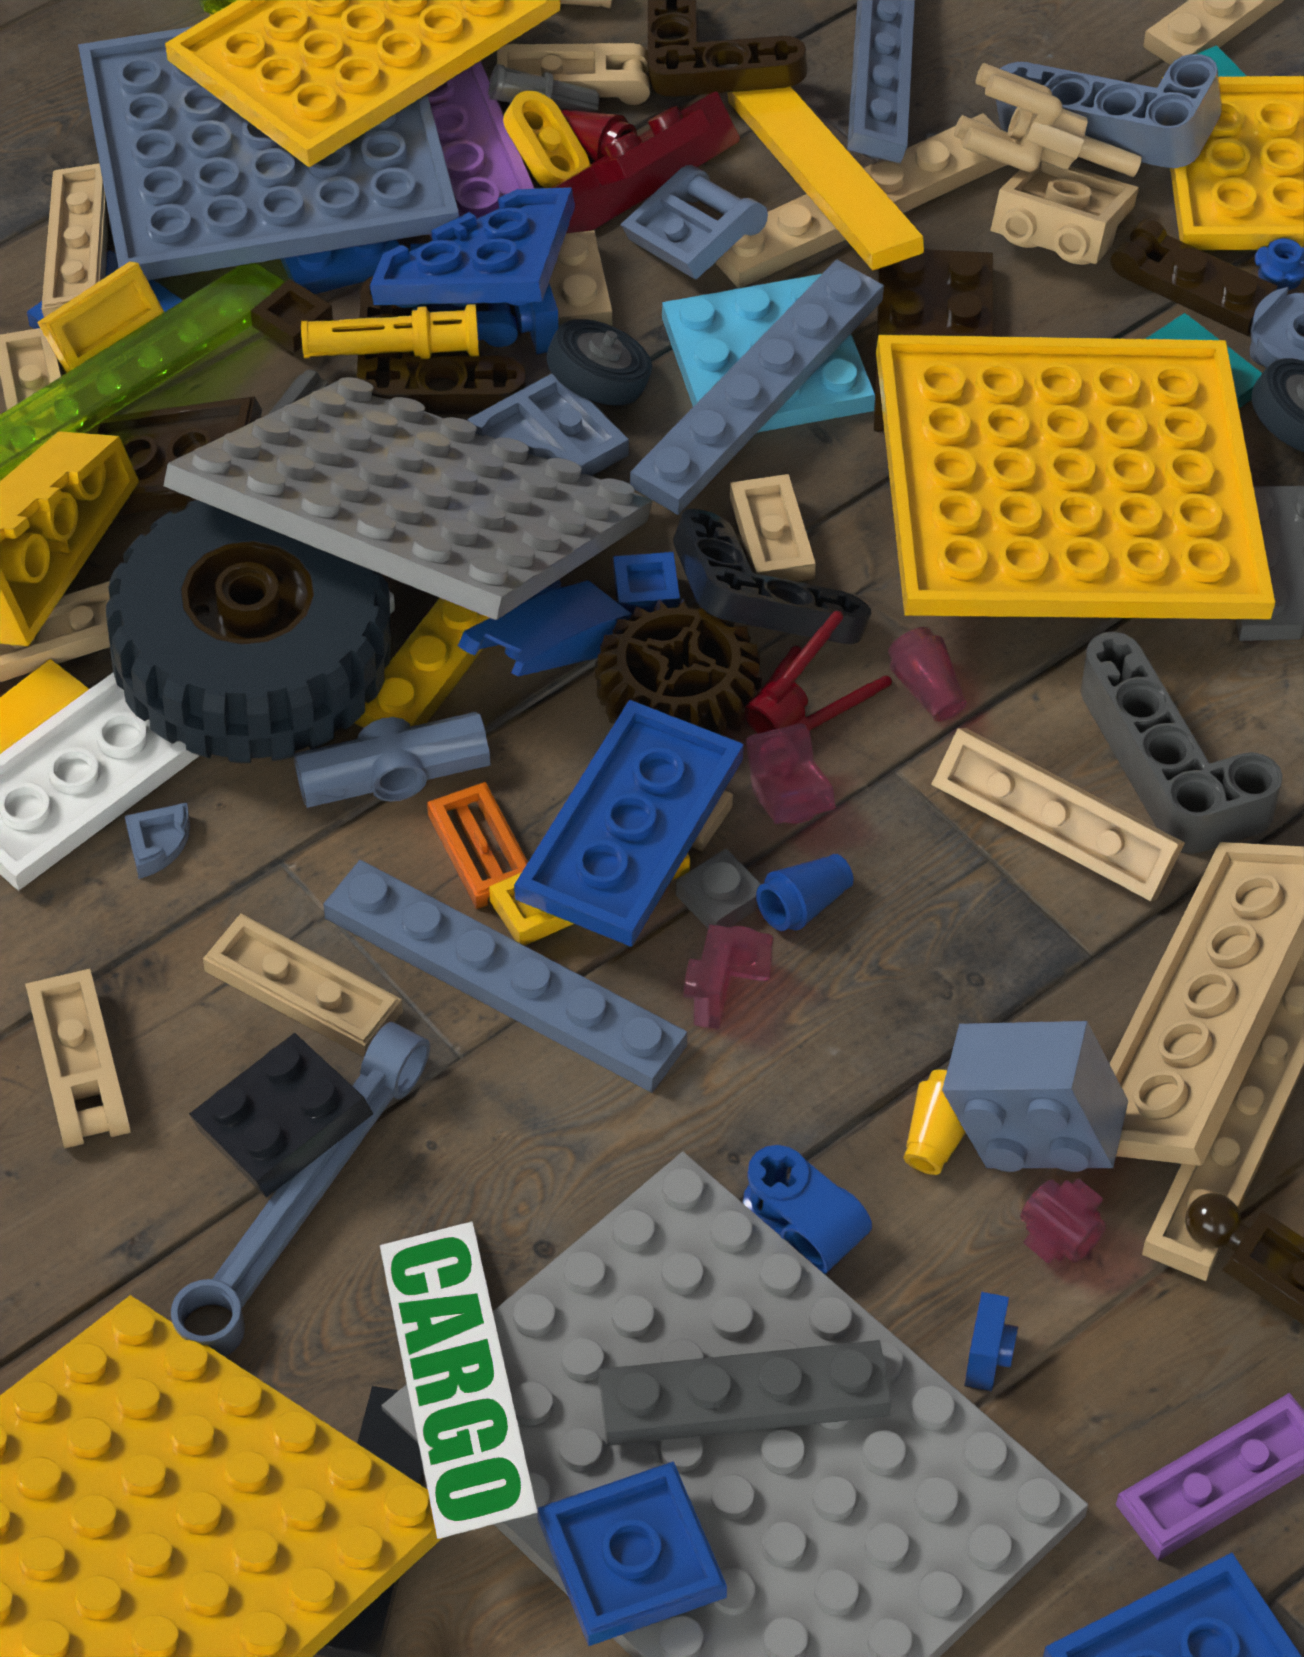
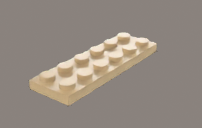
M1219 842L1110 1062V1066L1128 1099L1116 1156L1203 1166L1304 951L1303 846Z

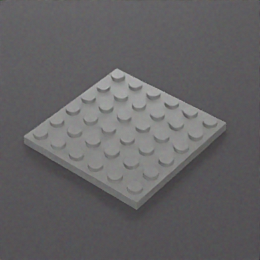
M351 377L341 378L318 391H314L291 404L285 405L281 409L256 419L248 425L227 433L225 436L169 462L163 485L494 620L501 618L646 523L653 501L634 493V487L624 481L610 478L601 480L588 474H581L582 468L570 460L562 458L546 459L528 454L529 447L521 441L512 438L495 439L487 435L476 434L477 427L473 423L460 418H441L424 411V405L413 399L403 397L386 399L373 396V386L370 383Z

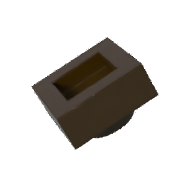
M290 278L250 310L252 327L293 353L302 348L301 321L333 320L332 305Z

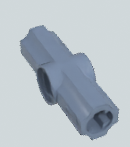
M477 712L410 726V723L401 718H382L364 727L359 733L358 739L297 752L293 756L299 788L304 805L307 808L369 793H374L377 798L383 801H401L420 792L429 779L491 765L485 728L481 716Z

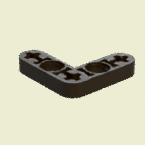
M648 0V67L650 84L657 94L677 97L710 94L715 91L726 93L785 88L802 82L807 76L806 47L798 38L792 36H771L698 42V10L696 0ZM677 7V12L668 13L669 8ZM672 36H683L681 38L673 40L664 39ZM727 64L738 65L736 67L731 68H717L719 66Z
M373 276L363 283L360 293L359 318L412 316L413 307L401 308L396 305L391 307L392 315L381 314V305H374L370 290ZM412 351L363 354L358 355L357 379L364 380L373 386V396L386 399L395 397L413 399L423 404L425 407L424 411L431 414H478L526 388V373L523 365L519 361L507 356H431L430 359H421L420 356H412ZM379 371H390V382L387 388H379ZM440 378L450 379L457 384L453 389L444 392L434 391L427 386L431 381ZM468 381H475V389H468ZM506 382L505 387L500 388L495 387V383Z

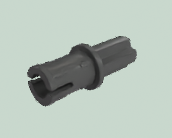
M497 64L492 72L488 89L489 99L511 103L520 92L536 91L552 99L560 110L568 109L571 111L595 113L598 111L600 97L596 90L554 80L550 72H544L539 76L508 68L501 64Z

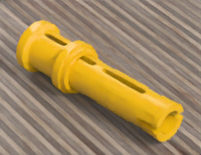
M467 304L465 310L429 312L426 306L417 307V310H412V316L301 321L304 359L334 355H363L414 351L415 357L420 356L421 359H430L432 353L467 351L470 356H479L476 304Z

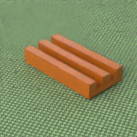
M483 782L427 802L428 816L476 910L488 906V898L490 897L489 886L521 873L528 861L487 783ZM476 802L512 871L503 874L468 804ZM448 811H454L488 877L487 880L482 881L447 813Z

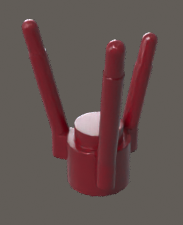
M834 611L803 649L799 646H793L762 690L745 706V718L748 724L763 739L772 743H779L788 735L794 742L799 743L812 729L891 686L892 678L888 675L882 676L807 717L805 716V708L808 706L809 700L803 689L795 683V680L842 622L843 613L841 611Z

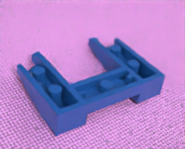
M557 580L497 620L489 618L465 630L458 646L474 656L479 649L497 645L504 646L505 654L511 659L516 660L511 673L516 676H523L598 658L604 635L613 634L617 619L629 620L631 613L589 580L566 587H561L560 580Z

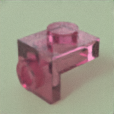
M795 724L751 735L747 738L746 744L753 793L775 824L782 822L792 824L803 823L811 820L818 813L836 809L833 786L813 761L810 731L804 724Z
M709 924L701 960L690 958L685 977L684 997L694 999V1025L715 1029L720 1028L731 976L759 981L770 980L774 943L772 935L759 933L744 926L729 928Z

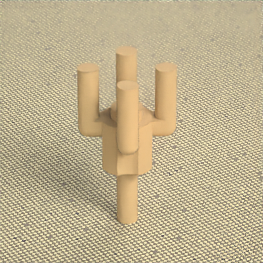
M986 63L981 65L975 83L985 87L986 96L1013 105L1017 109L1010 121L1008 132L962 115L957 122L954 136L964 140V149L1026 172L1036 170L1040 165V161L1068 170L1072 162L1077 157L1130 177L1136 175L1141 164V156L1086 136L1087 117L1063 109L1061 101L1057 97L1052 96V92L1048 87Z

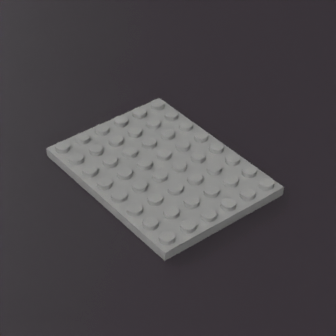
M683 1151L493 1311L536 1508L674 1461L726 1582L727 1598L614 1637L613 1639L632 1657H940L1086 1517L1088 1508L1086 1501L793 1246L782 1239L778 1233ZM880 1340L891 1398L890 1416L611 1446L606 1444L599 1389V1369ZM406 1384L381 1406L382 1410L418 1443ZM537 1513L494 1524L567 1594L538 1522Z

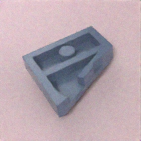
M553 374L544 377L467 419V421L477 427L476 434L487 435L495 439L512 438L521 441L529 447L528 454L546 459L562 458L570 460L582 468L581 474L593 476L629 455V439L589 399L569 390Z

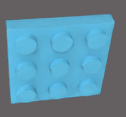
M821 274L662 302V320L693 407ZM851 334L758 432L874 411L875 394Z

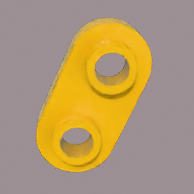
M523 91L514 97L504 114V126L533 177L541 186L552 188L590 165L585 150L561 110L552 99L536 91Z

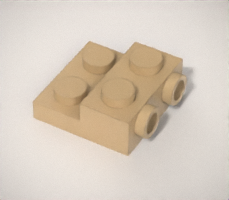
M1040 161V165L1036 170L1026 172L1020 169L999 190L990 231L1002 234L1010 243L1020 247L1034 248L1039 246L1055 251L1063 260L1073 264H1097L1112 248L1118 225L1133 210L1139 187L1072 166L1068 170H1064Z

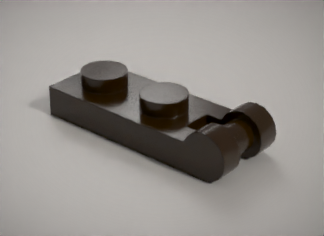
M1152 219L1140 221L1130 234L1131 242L1122 243L1110 258L1113 270L1121 277L1246 336L1251 332L1257 306L1267 295L1276 291L1278 287L1167 235L1165 228Z

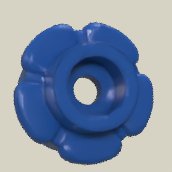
M1285 238L1270 242L1268 247H1260L1255 254V264L1259 266L1258 277L1278 286L1277 290L1289 287L1288 290H1292L1298 287L1304 278V248L1297 242Z

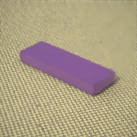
M1288 1393L1118 1494L1116 1506L1158 1561L1304 1474V1410L1293 1396Z

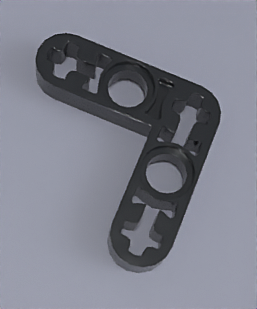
M687 509L682 513L673 537V545L696 601L706 612L731 622L813 637L834 611H841L843 613V620L827 641L855 644L862 639L872 614L871 608L866 602L844 591L752 573L733 527L728 521L712 512L701 509Z

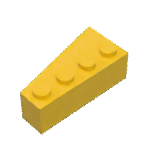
M58 431L0 481V644L29 647L139 483L120 436Z

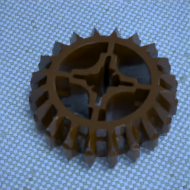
M685 598L682 599L676 608H667L659 599L654 607V612L650 613L636 606L631 616V621L617 619L613 634L604 635L603 642L600 645L598 660L595 661L597 697L600 699V705L606 706V714L609 717L610 723L616 722L627 702L632 700L719 735L726 736L727 729L741 730V726L745 722V706L756 697L758 690L762 687V671L759 670L760 654L757 651V644L750 643L751 637L748 634L747 626L734 627V622L717 618L702 608L698 610L691 609Z

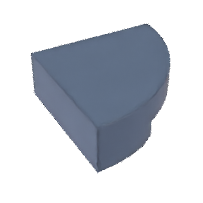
M187 803L125 816L138 878L150 876L164 869L184 849L190 833Z

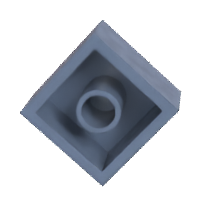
M1088 1021L959 1024L942 1092L986 1168H995L1005 1172H1016L1022 1168H1059L1065 1171L1078 1172L1086 1168L1114 1167L1128 1099Z

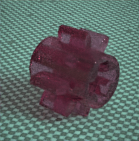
M1079 1178L1073 1184L1066 1180L1062 1186L1053 1179L1048 1180L1032 1194L1021 1212L1020 1218L1027 1224L1025 1229L1030 1232L1023 1243L1048 1264L1054 1258L1060 1262L1065 1256L1073 1263L1080 1261L1096 1246L1106 1229V1222L1099 1217L1101 1213L1096 1210L1103 1201V1198Z

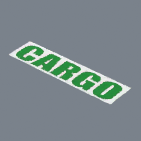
M473 1222L380 1245L437 1539L538 1513Z

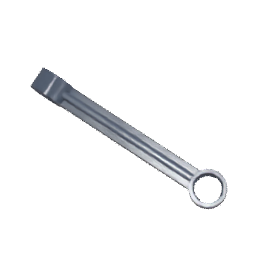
M394 1022L385 1024L378 1031L365 1053L360 1076L353 1084V1087L364 1096L373 1115L276 1190L213 1279H203L190 1283L176 1295L171 1306V1319L175 1331L183 1339L192 1340L201 1345H208L225 1357L240 1345L245 1332L242 1313L243 1306L392 1098L402 1099L415 1086L429 1057L430 1042L428 1039ZM205 1305H219L232 1312L229 1324L221 1331L212 1335H196L187 1331L184 1327V1322L189 1314Z

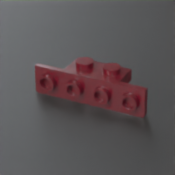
M715 91L681 111L675 106L654 116L647 121L651 128L650 130L638 137L635 131L630 132L605 146L608 155L552 187L572 188L575 209L566 233L592 231L654 194L684 166L693 165L699 167L737 144L740 136L718 92Z

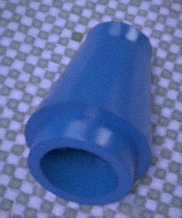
M831 854L827 857L770 872L766 876L764 883L757 888L756 900L759 910L767 923L778 931H785L787 929L800 930L843 894L845 890L852 887L854 881L853 873L847 861L838 854Z

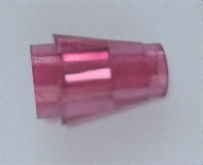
M919 627L903 634L891 644L888 649V655L892 660L890 670L926 711L931 714L934 721L942 722L948 720L965 708L967 702L962 695V690L943 637L934 635L929 627Z

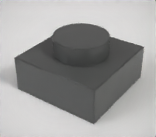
M724 849L676 880V896L716 937L759 909L756 892L761 883L727 849Z

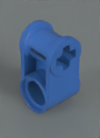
M782 1145L766 1146L757 1151L751 1158L747 1173L749 1185L744 1191L743 1204L825 1275L872 1230V1221L861 1202L853 1194L834 1184L806 1161L796 1150ZM789 1167H791L790 1178L787 1179ZM761 1200H763L762 1210H760Z

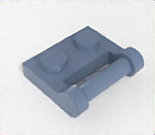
M686 165L620 225L630 241L696 280L745 234L749 236L758 234L766 225L768 212L767 208L752 198L741 199L711 182L709 175L705 171L693 165ZM700 201L723 214V216L717 221L686 202Z

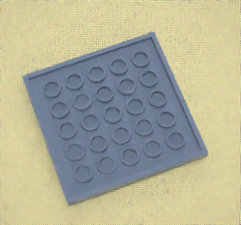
M191 27L78 44L118 268L129 261L137 262L149 281L432 234L431 230L459 217L428 94L309 168L167 60L165 43Z

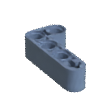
M1202 54L1185 55L1175 60L1169 66L1157 88L1029 62H1014L1000 68L1048 87L1052 92V96L1057 97L1061 101L1063 109L1087 117L1086 136L1141 156V163L1165 168L1184 167L1194 162L1200 155L1222 112L1216 62ZM995 99L1000 126L1004 131L1008 132L1010 121L1017 107Z

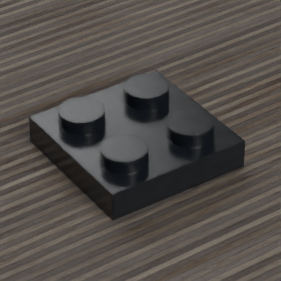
M294 1032L190 1112L189 1115L198 1130L267 1198L372 1116L373 1112L364 1096Z

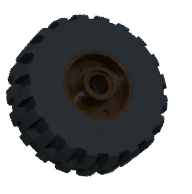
M199 500L189 502L186 509L176 514L170 511L156 520L150 526V533L146 536L140 534L123 554L124 563H120L112 574L108 587L110 600L106 604V617L112 667L117 686L124 690L125 702L132 712L143 721L149 719L150 729L172 744L176 741L185 743L186 750L193 754L206 758H211L212 754L228 757V760L234 763H251L252 758L271 757L272 761L291 758L295 755V751L306 747L315 749L326 744L334 738V732L339 728L344 730L349 728L365 713V702L370 703L375 699L385 681L384 669L390 664L391 656L390 596L388 583L383 579V574Z

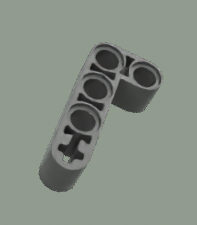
M1105 632L1095 636L1087 647L1080 692L1083 701L1156 828L1185 842L1181 852L1188 854L1201 853L1217 848L1219 842L1232 843L1267 830L1273 822L1283 777L1277 763L1264 754L1254 752L1243 753L1209 763L1148 658L1134 638L1119 632Z

